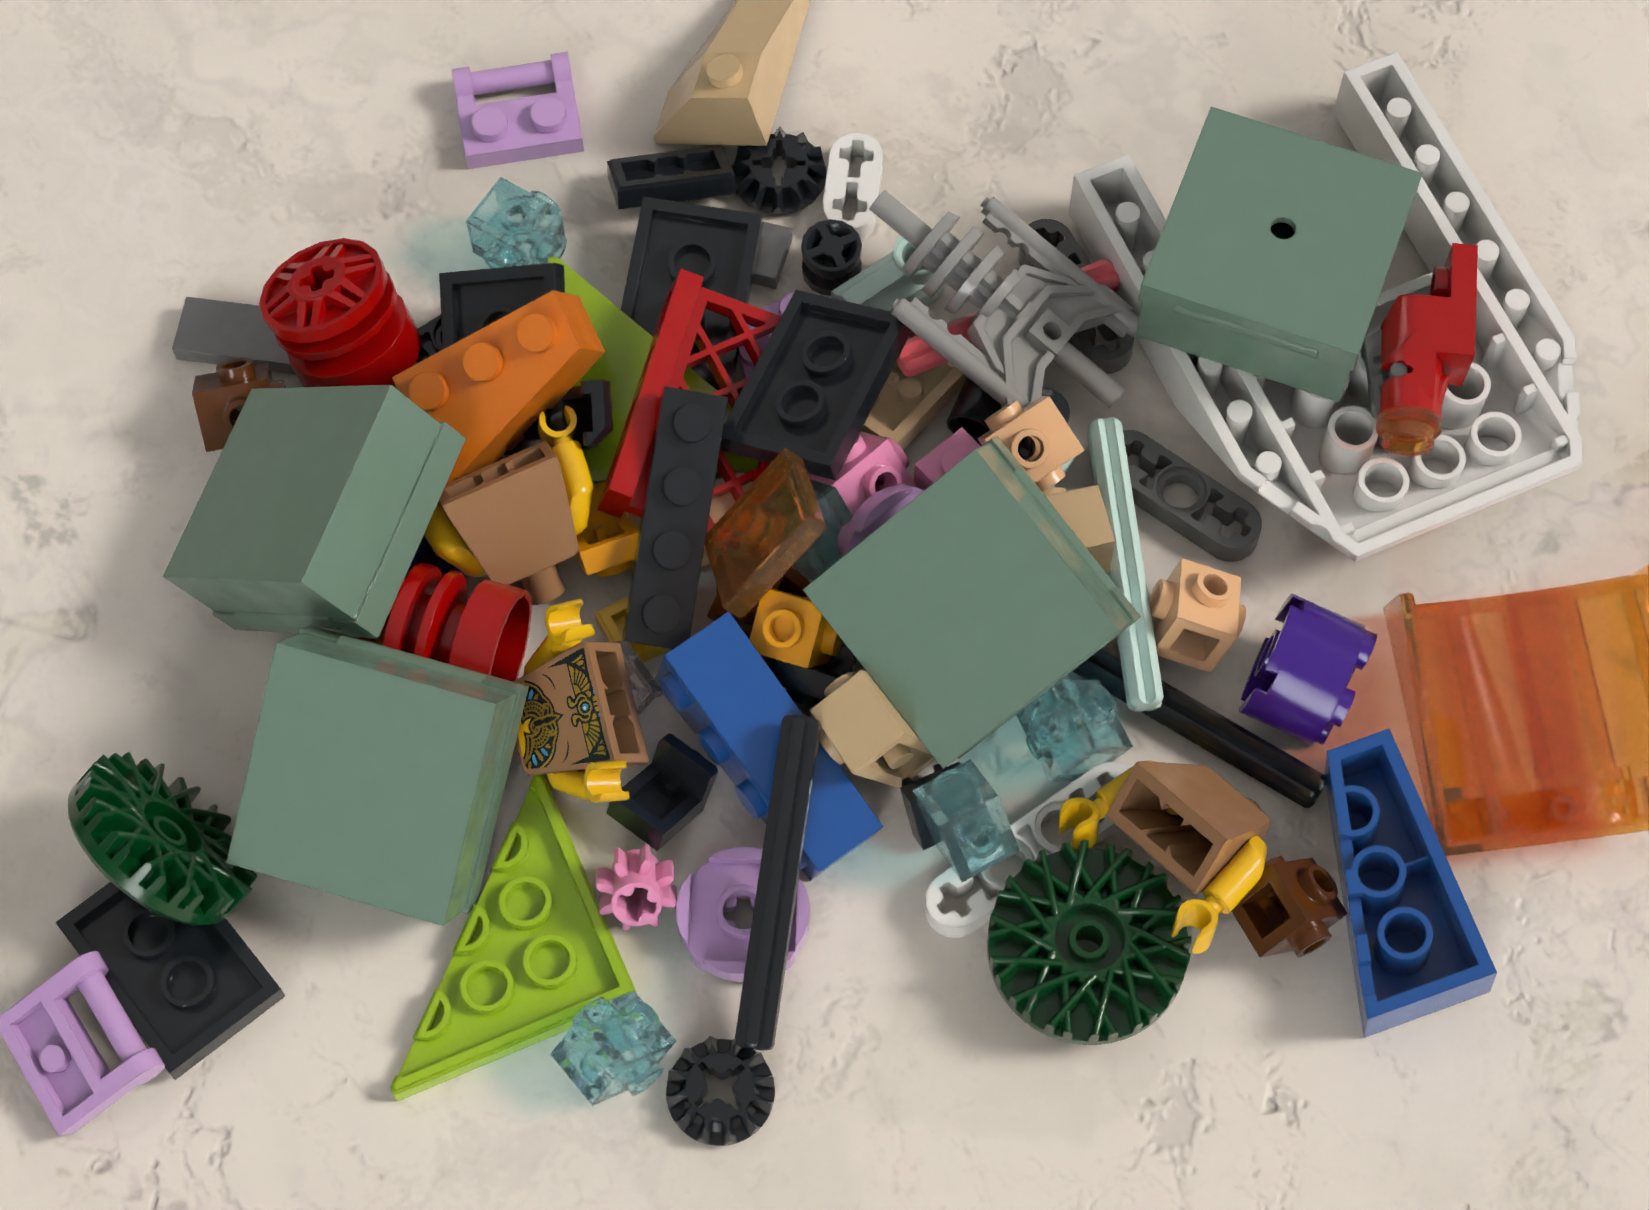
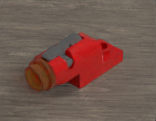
M1452 243L1444 267L1435 266L1433 269L1430 295L1413 294L1398 296L1384 318L1380 330L1368 335L1364 340L1362 348L1371 413L1373 418H1376V432L1382 438V447L1392 454L1418 456L1433 449L1434 439L1441 434L1442 404L1447 386H1463L1475 356L1478 245Z

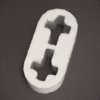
M860 132L848 133L839 137L833 143L829 154L823 198V221L829 219L839 220L853 226L858 232L861 241L867 239L873 233L876 225L877 216L869 208L880 195L883 174L882 148L872 136ZM852 156L863 157L859 178L849 177V164L852 161ZM847 198L857 199V212L854 220L847 221L842 219Z

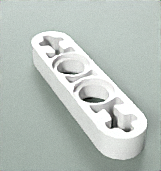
M1104 762L1093 767L938 875L929 884L925 897V917L930 927L940 935L949 938H962L990 921L997 895L1005 887V883L993 877L989 870V863L994 856L1010 852L1018 855L1023 861L1027 859L1035 861L1039 851L1042 849H1046L1047 855L1060 851L1061 846L1053 845L1044 838L1041 832L1042 824L1049 818L1059 816L1063 803L1068 799L1083 797L1094 801L1097 799L1095 791L1101 788V784L1104 783L1106 785L1130 767L1118 762ZM1106 816L1099 820L1098 841L1095 846L1120 829ZM976 872L983 889L973 894L967 900V915L961 917L954 910L945 915L940 912L943 908V894L949 892L955 899L961 898L973 889L974 878L970 874ZM984 891L987 892L991 897H993V899L987 900Z

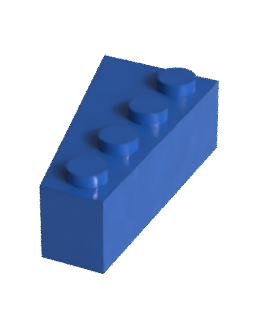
M727 612L665 654L654 678V683L697 736L699 743L709 758L716 765L720 766L735 784V792L746 810L756 820L761 818L767 824L782 719L787 715L803 714L730 612ZM820 742L818 743L800 871L802 870L810 881L883 828L881 822L840 765L828 755Z
M1390 729L1328 750L1324 775L1326 777V791L1343 904L1348 913L1345 917L1364 1038L1489 993L1497 971Z

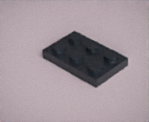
M643 197L621 311L651 336H654L667 293L680 269L703 276L704 279L701 287L748 304L764 224L763 215ZM707 309L704 310L700 324L712 346L738 336L728 317ZM695 341L690 356L700 352ZM739 348L718 356L732 383H734ZM706 361L691 367L694 372L717 391L721 390Z
M795 290L723 425L720 444L723 452L836 480L912 331L893 316L890 311Z
M109 882L55 922L80 956L92 951L99 952L108 967L105 978L147 1045L150 1048L156 1049L165 1064L166 1070L174 1080L178 1079L285 997L280 986L227 919L210 925H189L176 922L145 908L123 893L112 882Z

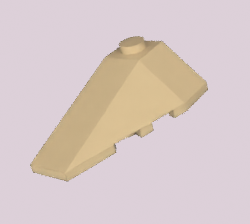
M735 0L668 91L653 136L656 144L767 146L811 0Z

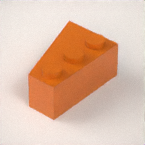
M552 290L393 376L392 379L397 390L435 420L446 422L466 438L447 481L449 483L497 462L507 451H512L525 438L523 434L539 418L542 411L545 412L546 409H552L604 355L605 350L580 297Z

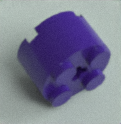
M1290 594L1275 620L1284 623L1281 631L1275 629L1270 638L1266 637L1258 652L1241 696V700L1244 703L1240 706L1239 713L1309 744L1317 742L1323 745L1333 725L1340 727L1351 708L1355 691L1346 686L1355 669L1362 670L1374 649L1377 634L1366 630L1365 625L1295 594Z

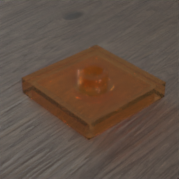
M786 447L706 534L705 547L722 606L740 619L759 602L826 530V524L803 459Z

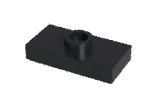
M721 145L624 157L607 161L608 180L618 210L641 207L643 197L687 202L694 199L736 194L735 174L724 146Z

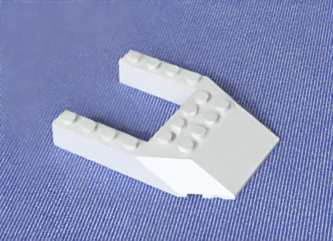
M1398 52L1344 71L1333 113L1358 153L1423 173L1404 230L1430 273L1381 292L1365 338L1380 330L1384 318L1398 296L1413 294L1430 295L1433 269L1435 266L1444 267L1452 243L1478 245L1475 356L1463 386H1447L1442 404L1441 420H1438V429L1422 436L1411 437L1390 435L1378 430L1376 418H1373L1371 413L1363 348H1361L1354 370L1350 371L1339 403L1136 336L1175 407L1241 482L1354 562L1581 469L1584 463L1582 436L1578 432V418L1581 413L1579 392H1576L1575 385L1576 338ZM1127 154L1074 175L1069 216L1094 261L1107 259L1112 262L1120 279V284L1117 286L1115 293L1134 308L1132 311L1139 316L1142 303L1138 301L1141 283L1166 219L1131 157Z

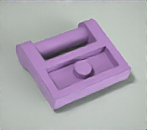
M568 51L550 54L551 60L475 72H470L469 66L452 69L468 169L584 152ZM551 83H555L556 87L555 93L476 104L474 95Z
M92 951L74 959L0 1016V1034L59 1136L74 1134L132 1089L150 1081L165 1068V1064L156 1049L146 1048L105 978L108 967L98 951ZM79 990L122 1061V1064L111 1072L69 1001V998Z

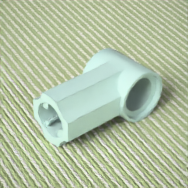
M900 235L896 239L891 253L831 291V298L893 312L894 309L891 308V305L897 298L900 301L905 298L911 303L916 297L924 305L936 301L942 295L946 283L930 298L922 291L933 275L930 270H918L909 278L903 270V266L916 248Z

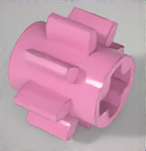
M647 844L642 849H631L625 852L618 847L615 848L612 869L603 867L596 870V889L602 892L599 895L600 914L607 915L613 912L615 917L622 922L623 930L627 931L631 926L647 924L653 927L659 926V914L662 906L669 908L676 907L677 887L671 883L674 880L673 861L666 860L659 863L658 859L651 853L650 845Z

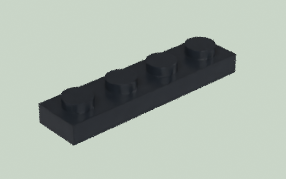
M667 386L662 388L622 641L674 649L690 638L728 397Z

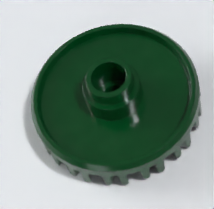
M127 752L122 757L114 753L109 758L103 754L72 787L68 797V816L71 828L86 855L117 888L156 914L189 925H210L225 920L251 892L252 888L250 886L258 876L252 870L226 863L232 836L223 831L230 824L231 817L218 813V806L216 804L211 805L207 810L192 808L191 803L200 793L201 788L199 786L187 788L183 777H178L168 787L162 779L165 764L163 763L158 764L154 768L148 759H143L136 766L130 752Z
M1082 840L1078 850H1074L1070 842L1063 843L1060 851L1047 855L1046 849H1042L1039 851L1035 861L1031 859L1024 861L1021 871L1014 878L1009 875L1003 891L1000 890L997 895L996 903L990 916L987 934V957L992 978L999 993L1012 1011L1032 1028L1049 1037L1080 1045H1102L1125 1040L1142 1032L1156 1022L1170 1007L1181 988L1191 957L1189 949L1192 937L1188 936L1187 927L1180 929L1174 938L1171 937V931L1182 899L1179 894L1174 897L1167 888L1168 877L1165 873L1155 875L1153 873L1154 864L1150 861L1147 862L1146 866L1132 859L1133 851L1129 848H1125L1118 854L1115 853V845L1112 843H1107L1104 850L1089 848V840ZM1081 939L1090 940L1100 948L1092 952L1084 951L1078 946L1076 941Z

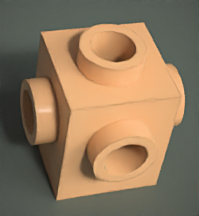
M1040 396L1024 408L1021 407L1017 400L1007 404L985 420L990 430L977 438L981 445H983L991 438L998 436L1041 491L1052 487L1063 479L1066 474L1061 466L1085 451L1050 396ZM1027 436L1032 443V452L1027 458L1022 459L1018 453V445Z
M1182 558L1167 580L1159 579L1149 599L1151 616L1155 617L1154 636L1157 656L1211 673L1233 642L1237 640L1245 623L1246 607L1240 604L1241 577Z

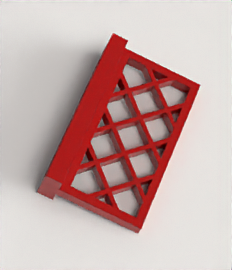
M684 269L679 270L667 293L597 507L598 511L617 518H621L624 512L639 517L642 516L662 388L667 386L689 390L683 379L685 370L706 361L721 390L711 394L728 397L727 401L731 408H733L748 378L733 384L718 356L744 346L755 366L762 354L756 340L773 333L781 316L701 287L704 279L703 276ZM707 309L728 317L738 336L712 346L700 324L704 310ZM748 325L753 326V327H756V328L750 330L749 327H748ZM695 341L700 352L690 356ZM720 445L717 469L725 483L713 488L712 500L730 492L742 513V519L738 532L714 524L709 514L705 541L741 554L747 551L774 464L759 461L757 469L737 477ZM753 482L749 497H747L742 486Z

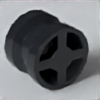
M829 219L819 221L809 227L804 234L801 245L803 257L802 274L804 281L813 291L821 295L831 296V291L861 272L862 243L858 232L853 226L843 221ZM823 258L832 260L834 265L825 264Z

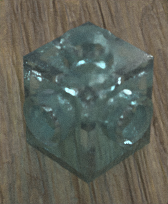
M502 177L497 180L466 220L472 251L482 257L490 268L548 263V257H558L561 259L567 245L562 213L558 205L546 194L536 190L528 192Z
M1065 676L1016 714L1026 734L1027 746L1031 754L1041 763L1050 782L1075 781L1093 767L1105 762H1113L1133 747L1117 716L1118 708L1114 698L1102 687L1099 680H1070L1069 676Z
M632 991L609 1001L604 997H598L585 1005L573 1018L572 1027L550 1055L593 1106L625 1091L635 1096L650 1087L663 1073L664 1068L659 1064L660 1061L677 1041L660 1022L655 1010L643 1002L635 991Z

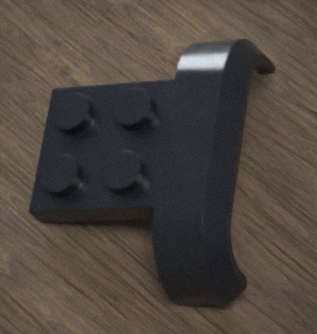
M545 263L439 273L443 349L552 290L565 293L564 265ZM603 379L580 381V386H573L552 409H546L544 412L547 426L556 432L563 431L569 426L564 417V406L571 407L577 416L573 441L580 442L582 449L598 447L613 431L611 382ZM539 418L523 434L525 438L512 451H507L504 455H513L543 442L538 434Z

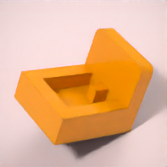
M605 482L594 485L587 527L581 534L576 536L579 552L573 557L587 576L594 573L600 577L619 574L633 565L632 560L635 559L639 530L627 517L626 512L623 513L621 518H617L597 510Z
M773 588L763 590L749 639L760 655L807 669L827 664L830 656L836 657L843 641L809 597L803 598Z

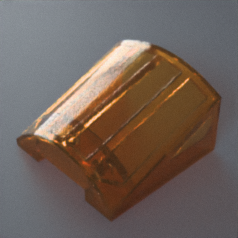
M1649 564L1631 575L1482 598L1415 604L1412 593H1401L1383 608L1428 816L1446 857L1649 831Z

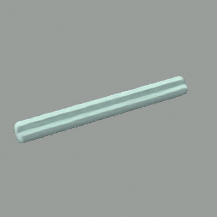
M1097 418L1090 422L1087 436L1094 484L1099 486L1115 538L1108 576L1141 616L1135 623L1117 636L1128 708L1134 712L1153 711L1161 707L1164 695L1123 427L1117 418Z

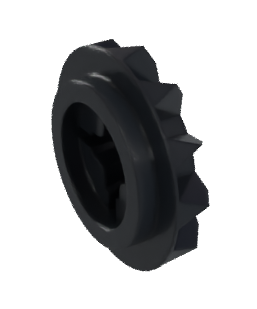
M780 126L774 134H770L767 146L738 145L735 161L731 165L735 174L736 192L740 198L750 207L768 214H790L804 209L817 199L826 181V166L821 147H814L808 142L804 132L797 136L786 134ZM777 156H782L786 167L789 168L785 170L784 177H781V186L776 185L772 170L769 169L772 168Z
M709 1036L704 1042L692 1048H684L681 1057L673 1068L668 1071L666 1100L670 1114L677 1126L686 1135L698 1142L714 1146L739 1143L755 1134L764 1125L771 1113L775 1098V1085L770 1068L761 1052L742 1048L736 1045L735 1039H717ZM704 1070L710 1076L714 1074L720 1080H724L730 1075L734 1077L737 1073L741 1072L737 1075V1081L732 1086V1092L736 1105L740 1108L739 1110H736L731 1103L726 1104L720 1098L713 1100L711 1103L706 1102L698 1108L703 1103V1098L709 1092L703 1073Z

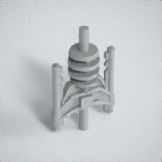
M886 190L882 191L869 210L916 248L903 266V270L909 278L924 266L933 273L922 289L930 298L945 283L957 291L944 308L945 310L955 315L967 301L980 309L970 322L972 325L967 330L973 344L960 334L952 335L949 333L947 323L942 319L935 320L931 318L928 313L929 308L916 297L911 303L905 298L901 301L897 298L891 305V308L894 309L891 313L1000 403L1001 408L1014 400H1017L1021 407L1024 408L1039 398L1042 394L1045 368L1051 361L1108 408L1112 407L1126 389L1068 341L1073 334L1101 324L1107 325L1121 338L1126 333L1133 338L1136 334L1139 316L1132 311L1134 309L1108 286L1100 285L994 196L991 199L986 197L980 205L983 207L981 213L986 216L982 223L994 233H1004L1008 239L1007 243L1012 248H1022L1026 253L1025 258L1035 266L1023 264L1018 271L1015 268L1005 280L993 271L1005 255L997 245L983 260L972 252L984 235L983 232L973 227L959 241L950 233L958 222L959 216L948 212L932 229Z

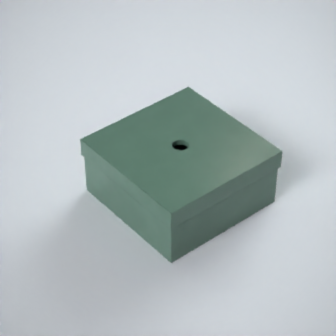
M1210 107L1141 283L1138 301L1142 303L1135 336L1340 403L1350 371H1353L1423 173Z
M392 385L251 389L162 577L214 611L213 616L234 630L299 634L301 628L312 625L351 637L378 639L466 438L446 422L435 420Z
M998 436L991 438L981 447L973 450L803 589L943 769L956 758L960 759L1141 617Z
M312 625L301 628L298 635L276 642L226 863L441 926L446 925L461 912L468 914L474 904L477 905L529 686Z

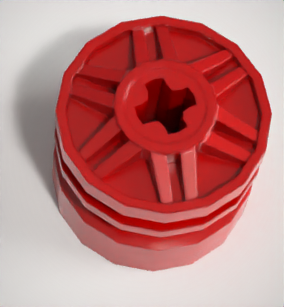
M341 238L319 242L305 248L278 266L263 286L259 301L263 319L274 333L279 346L287 352L290 365L303 387L394 386L392 377L412 367L418 359L422 342L418 327L404 300L397 294L393 280L385 270L378 252L364 241Z
M419 563L406 576L397 594L386 626L383 646L513 682L518 679L528 642L532 613L531 596L525 589L484 580L476 586L468 599L467 580L462 573L450 571L443 576L437 566Z

